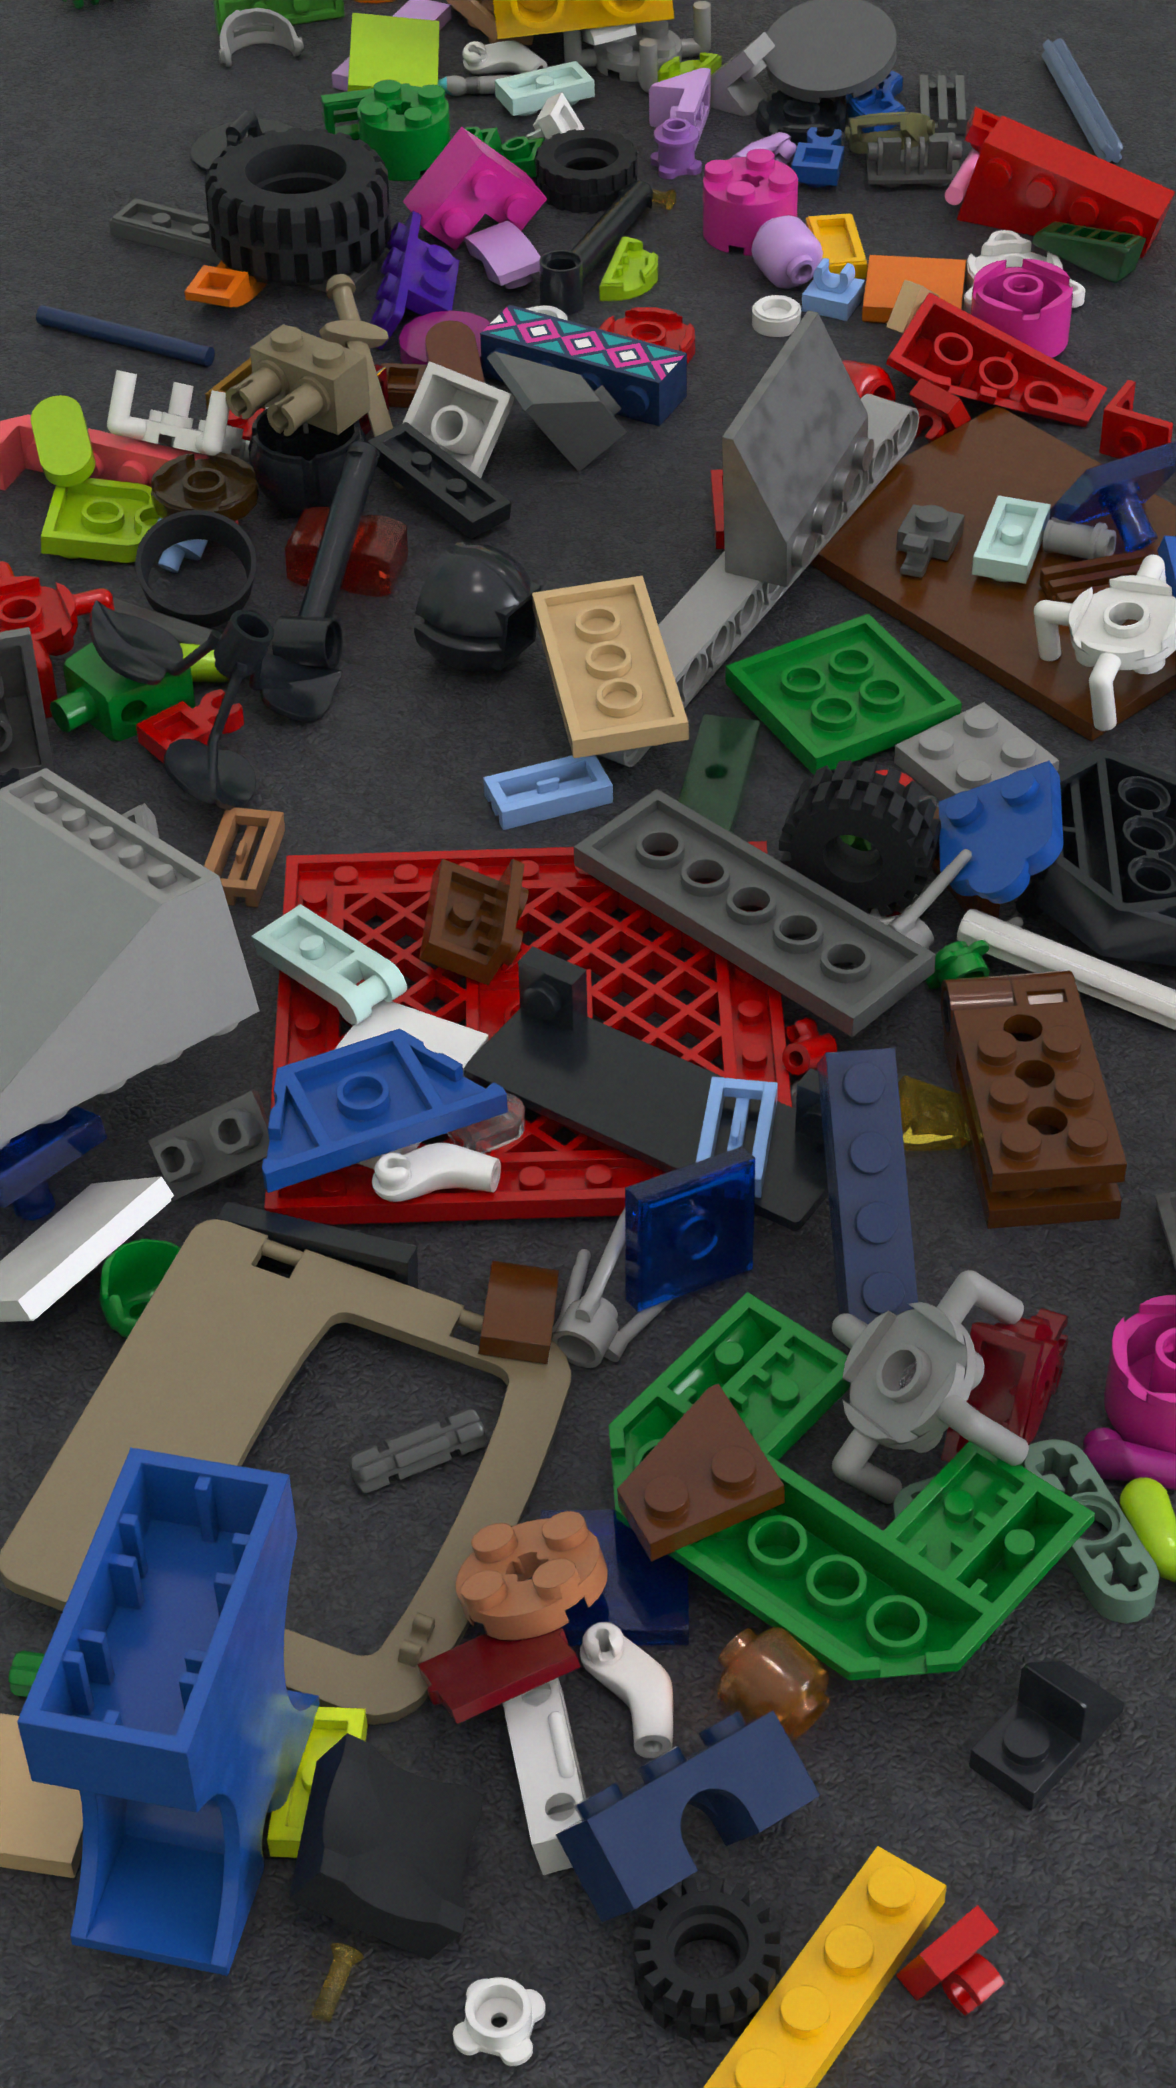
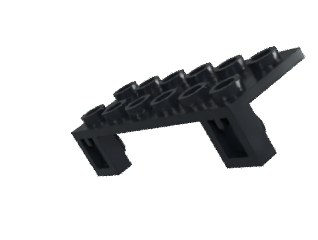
M532 946L518 961L520 1009L465 1065V1077L485 1089L494 1082L504 1088L508 1100L694 1185V1169L712 1077L722 1076L589 1018L587 1013L586 969ZM810 1068L797 1083L796 1109L777 1101L761 1198L748 1197L747 1187L736 1186L734 1195L721 1194V1185L709 1184L708 1192L792 1231H798L804 1226L828 1196L817 1070ZM725 1097L713 1165L724 1166L736 1103L735 1097ZM751 1099L740 1168H750L761 1100Z

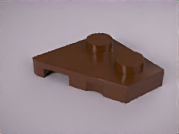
M719 1383L709 1387L617 1488L618 1506L651 1561L785 1503L784 1484Z

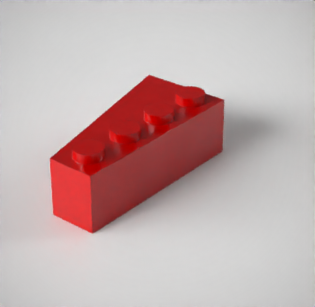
M1002 115L983 143L956 220L1032 236L1054 221L1139 235L1146 238L1139 257L1144 258L1161 229L1176 191Z

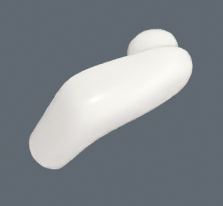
M473 41L468 43L463 49V65L468 72L474 75L507 72L522 74L548 67L546 61L517 41H502L483 45L479 41Z
M434 1143L404 1155L395 1152L383 1155L374 1167L375 1173L372 1178V1186L378 1196L390 1202H401L433 1191L449 1188L495 1192L500 1180L501 1163L498 1158L455 1144Z
M598 1622L591 1625L582 1637L579 1653L582 1665L593 1677L628 1706L632 1716L635 1752L645 1758H656L671 1750L673 1743L674 1703L673 1687L669 1674L655 1659L623 1636L620 1628L613 1623Z

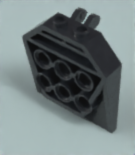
M1098 749L1057 771L1060 775L1063 848L1053 864L1045 870L1030 876L1027 888L1020 896L1014 899V903L1016 904L1017 911L1027 918L1043 912L1047 913L1100 956L1176 967V773L1112 751Z

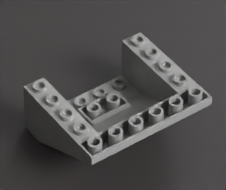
M47 768L0 789L1 1150L8 1145L12 1138L39 1124H48L61 1119L68 1113L70 1108L97 1094H107L121 1088L127 1079L154 1065H163L176 1060L181 1056L183 1050L211 1036H220L232 1031L240 1021L260 1011L220 877Z

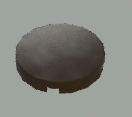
M223 452L215 456L208 455V459L198 460L194 459V454L181 455L163 464L153 474L151 481L152 504L156 513L162 518L182 511L204 510L221 514L235 522L245 517L256 506L259 495L256 473L253 467L241 458Z

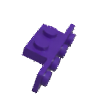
M415 211L411 212L405 224L397 222L391 230L390 241L386 245V248L390 251L380 271L385 276L376 293L375 299L379 300L380 303L372 316L371 324L386 330L389 339L400 323L405 307L423 316L432 312L450 311L453 306L460 260L454 258L445 248L439 245H430L418 238L422 215ZM388 340L382 346L376 348L382 351Z

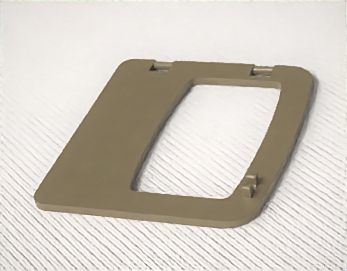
M219 1219L206 1220L197 1224L188 1235L1 1549L0 1580L7 1589L18 1595L63 1611L131 1447L242 1466L279 1399L305 1359L328 1329L339 1323L360 1326L501 1378L507 1386L497 1424L460 1512L407 1610L381 1648L371 1655H355L285 1628L284 1671L287 1690L318 1695L319 1707L365 1709L367 1724L370 1725L397 1722L416 1711L429 1695L427 1691L429 1686L423 1680L417 1664L459 1646L471 1624L466 1619L456 1593V1578L464 1561L474 1552L471 1545L473 1536L479 1530L494 1523H506L510 1526L521 1523L552 1446L569 1394L571 1370L567 1356L553 1341H551L547 1364L478 1354L479 1346L453 1337L458 1326L479 1333L482 1331L484 1316L465 1310V1305L307 1249L302 1252L269 1240L268 1235L229 1221ZM263 1255L294 1266L295 1269L290 1278H286L258 1268L256 1265Z

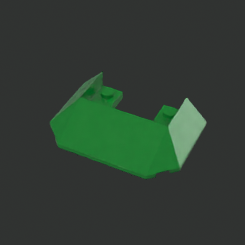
M746 1292L608 1425L616 1519L631 1528L618 1506L617 1488L709 1387L719 1383L784 1484L785 1503L680 1548L668 1555L849 1681L959 1671L1094 1522L1095 1512L1021 1465L1011 1466L969 1441L884 1531L778 1461L850 1388V1382L843 1379L844 1366L848 1355L754 1295Z

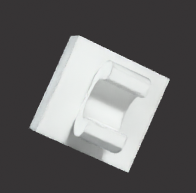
M561 92L546 100L536 122L533 123L536 131L529 133L526 137L528 140L542 137L546 140L558 133L562 134L574 129L584 130L585 128Z

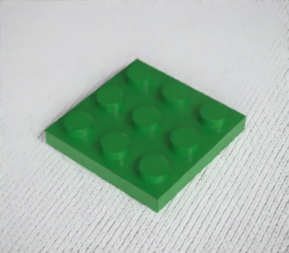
M870 614L862 615L726 665L725 684L813 775H815L817 769L826 765L830 770H834L838 762L851 760L852 763L894 747L896 744L960 714L962 702Z

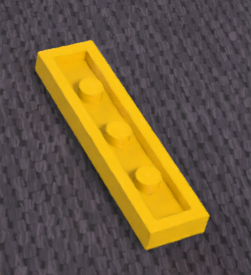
M877 1846L703 2088H816L945 1903L947 1885Z

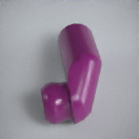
M1106 1427L1093 1429L1084 1437V1450L1082 1451L1087 1455L1101 1479L1130 1482L1140 1477H1148L1161 1483L1165 1489L1176 1491L1175 1453L1123 1441L1115 1430Z

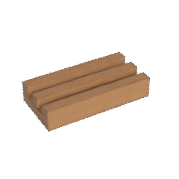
M246 808L225 809L204 867L220 877L228 905H235L237 897H245L247 907L258 908L285 832L283 812ZM240 825H247L243 839L237 848L236 858L228 879L221 878ZM266 827L248 879L244 880L262 828Z

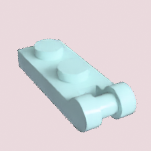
M301 904L251 936L258 956L337 1007L342 1017L353 1026L372 1015L371 1007L384 999L387 1002H391L407 991L404 976L395 964ZM363 979L365 980L364 982H362V983L359 984L358 986L356 985V984H357L358 982H360L361 980H363Z

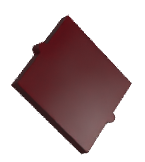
M562 1627L538 1637L521 1640H499L488 1636L486 1633L417 1664L423 1680L429 1686L427 1691L432 1704H442L456 1724L581 1667L576 1653L568 1645V1640Z

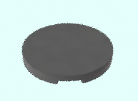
M811 0L785 12L772 24L767 32V36L774 43L775 47L763 57L767 65L765 68L768 78L772 84L790 97L813 103H820L821 98L838 97L850 93L855 98L880 84L893 69L897 59V33L890 17L882 9L867 1Z

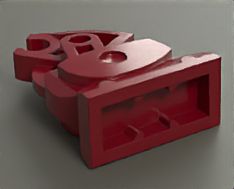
M1041 1308L1037 1315L1032 1316L1030 1319L1021 1317L1015 1324L1005 1325L999 1322L995 1325L984 1322L972 1323L970 1336L975 1351L984 1360L985 1369L981 1382L971 1390L967 1403L981 1414L1025 1439L1028 1445L1034 1440L1051 1396L1057 1392L1065 1363L1063 1356L1068 1345V1336L1062 1334L1068 1324V1316ZM948 1427L941 1460L948 1463L969 1442L951 1427Z

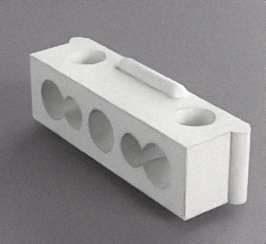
M556 1678L503 1703L530 1839L543 1875L572 1868L556 1834L581 1820L574 1805L586 1799L563 1690L559 1678Z

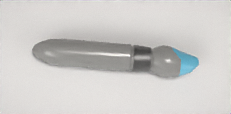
M451 75L438 80V85L444 88L445 94L457 97L465 93L476 95L495 94V80L513 75L466 78Z

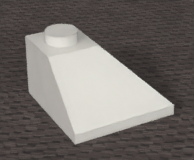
M429 361L403 423H409L481 478L515 401V396Z

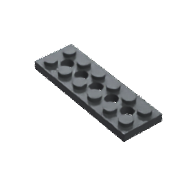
M658 789L574 846L575 866L851 1037L859 1033L935 972L936 954ZM713 880H717V881L714 882V883L701 884V883L711 882V881H713ZM760 907L763 908L762 910L756 911V912L743 911V910H754V909H758V908H760ZM806 935L809 936V937H811V938L806 939V940H792V939H789V938H801V937H804V936H806ZM853 964L859 966V967H857V968L849 969V970L839 969V968L834 967V966L846 967V966H850V965H853Z

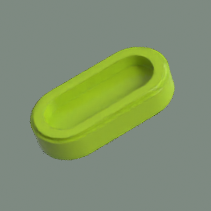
M58 395L44 399L33 409L31 425L45 477L49 482L60 487H71L81 484L92 475L95 469V457L82 408L75 399L68 396Z

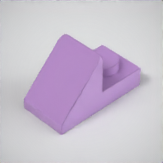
M699 68L651 85L649 89L650 126L657 128L667 119L683 118L699 130L700 139L710 112L711 68ZM698 139L697 143H695V150H696V147H697V145H698L699 139Z

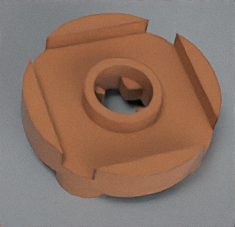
M565 1511L551 1518L527 1521L515 1526H510L506 1523H494L479 1530L471 1540L474 1552L464 1561L458 1572L456 1593L466 1619L472 1626H474L475 1621L482 1623L487 1635L499 1640L528 1639L553 1632L569 1623L565 1610L576 1605L583 1597L589 1608L604 1590L608 1578V1568L597 1537L588 1529L584 1517L578 1512Z

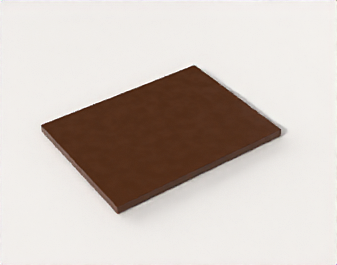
M996 406L901 458L812 560L810 565L1086 739L1093 741L1107 732L1100 731L1094 727L1089 677L1094 667L1084 666L1077 661L1075 650L1071 643L1069 626L1058 625L1061 656L1053 661L1042 660L1039 657L1034 620L1035 605L1039 601L1049 600L1039 584L1041 568L1088 559L1054 552L1047 553L1043 550L1042 540L1027 582L1024 584L1012 581L999 582L989 577L972 575L974 553L998 495L1051 504L1049 520L1055 517L1059 520L1094 527L1099 522L1105 523L1109 530L1116 532V546L1113 555L1144 550L1147 556L1152 554L1158 555L1157 549L1163 537L1176 536V506L1006 409ZM913 504L920 506L936 505L949 512L964 514L963 535L948 561L932 557L922 578L900 574V568L905 561L907 552L896 550L897 531ZM1128 619L1122 626L1132 625L1138 621ZM1176 650L1165 658L1164 667L1155 673L1139 674L1134 670H1118L1113 681L1117 717L1116 726L1176 689Z

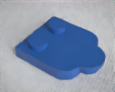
M1050 760L939 801V819L941 821L939 834L940 871L942 872L962 850L968 849L972 853L970 861L949 884L957 894L962 896L978 895L996 904L1010 902L1025 891L1031 875L1045 870L1058 858L1063 848L1060 775Z

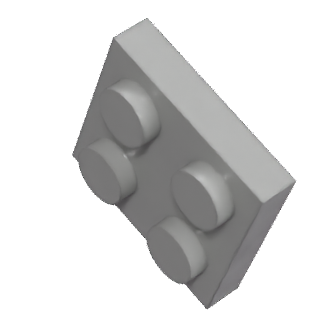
M985 702L895 745L894 763L940 801L1050 760L1056 771L1059 769V760Z

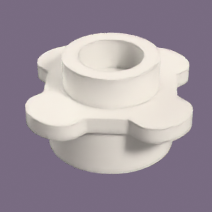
M495 1977L477 1980L466 1991V2017L453 2030L454 2044L464 2055L484 2052L500 2056L503 2063L508 2066L521 2065L527 2062L533 2054V2044L530 2036L534 2023L541 2020L545 2015V2001L537 1991L525 1989L521 1984L509 1978ZM503 2017L507 2020V2023L503 2027H495L492 2024V2020Z

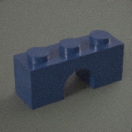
M740 1710L698 1733L705 1747L685 1758L680 1747L676 1746L639 1767L637 1771L644 1783L624 1795L615 1782L574 1805L581 1820L557 1833L556 1837L602 1922L635 1910L698 1871L684 1845L681 1835V1817L686 1804L703 1811L713 1822L725 1846H728L762 1832L820 1796L774 1710L747 1723Z

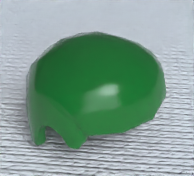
M142 1238L121 1244L105 1259L101 1274L100 1306L111 1329L118 1331L121 1337L128 1338L181 1249L177 1245L169 1241Z

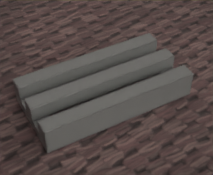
M919 75V113L930 117L929 96H937L938 123H935V133L955 132V135L965 134L966 102L964 75H955V83H946V75H937V83H929L928 75ZM947 96H954L956 123H948Z

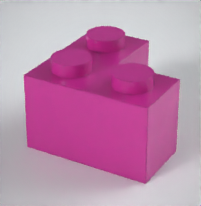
M461 127L403 202L410 212L415 211L422 215L420 225L423 229L456 250L464 241V237L468 236L485 213L498 223L509 221L522 231L547 198L526 172Z

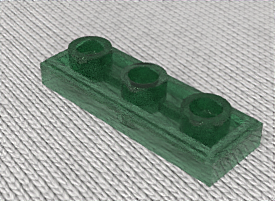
M703 714L678 802L732 834L735 830L760 738V721Z

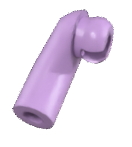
M778 132L750 143L733 155L731 159L746 157V154L753 149H766L774 153L775 160L788 164L794 158L797 146L790 141V135Z

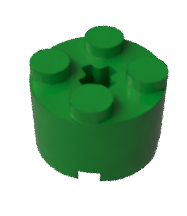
M383 80L377 82L374 85V92L363 98L358 105L359 139L367 143L372 150H375L384 161L385 167L388 170V180L413 181L420 179V171L427 170L451 141L449 104L445 98L444 88L439 85H425L422 87L401 86L398 81Z

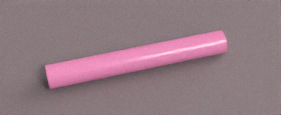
M973 148L945 192V199L951 205L960 204L965 197L980 154Z

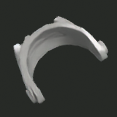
M251 8L242 11L236 10L226 18L221 29L218 56L220 64H225V67H231V55L246 46L275 44L285 47L292 52L294 57H297L304 51L302 37L297 36L290 21L281 14L270 9Z

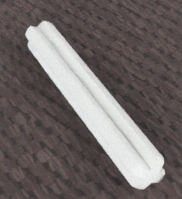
M969 909L963 916L957 932L958 941H965L970 946L976 941L985 940L989 946L986 954L1033 973L1070 970L1074 975L1078 991L1176 1030V990L976 909Z

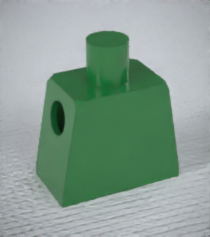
M93 642L66 659L63 671L67 694L50 703L53 719L62 731L68 733L89 722L108 739L119 742L137 735L136 724L181 701H184L191 708L196 707L191 667L180 676H173L166 672L162 682L157 685L135 682L112 670L101 659Z

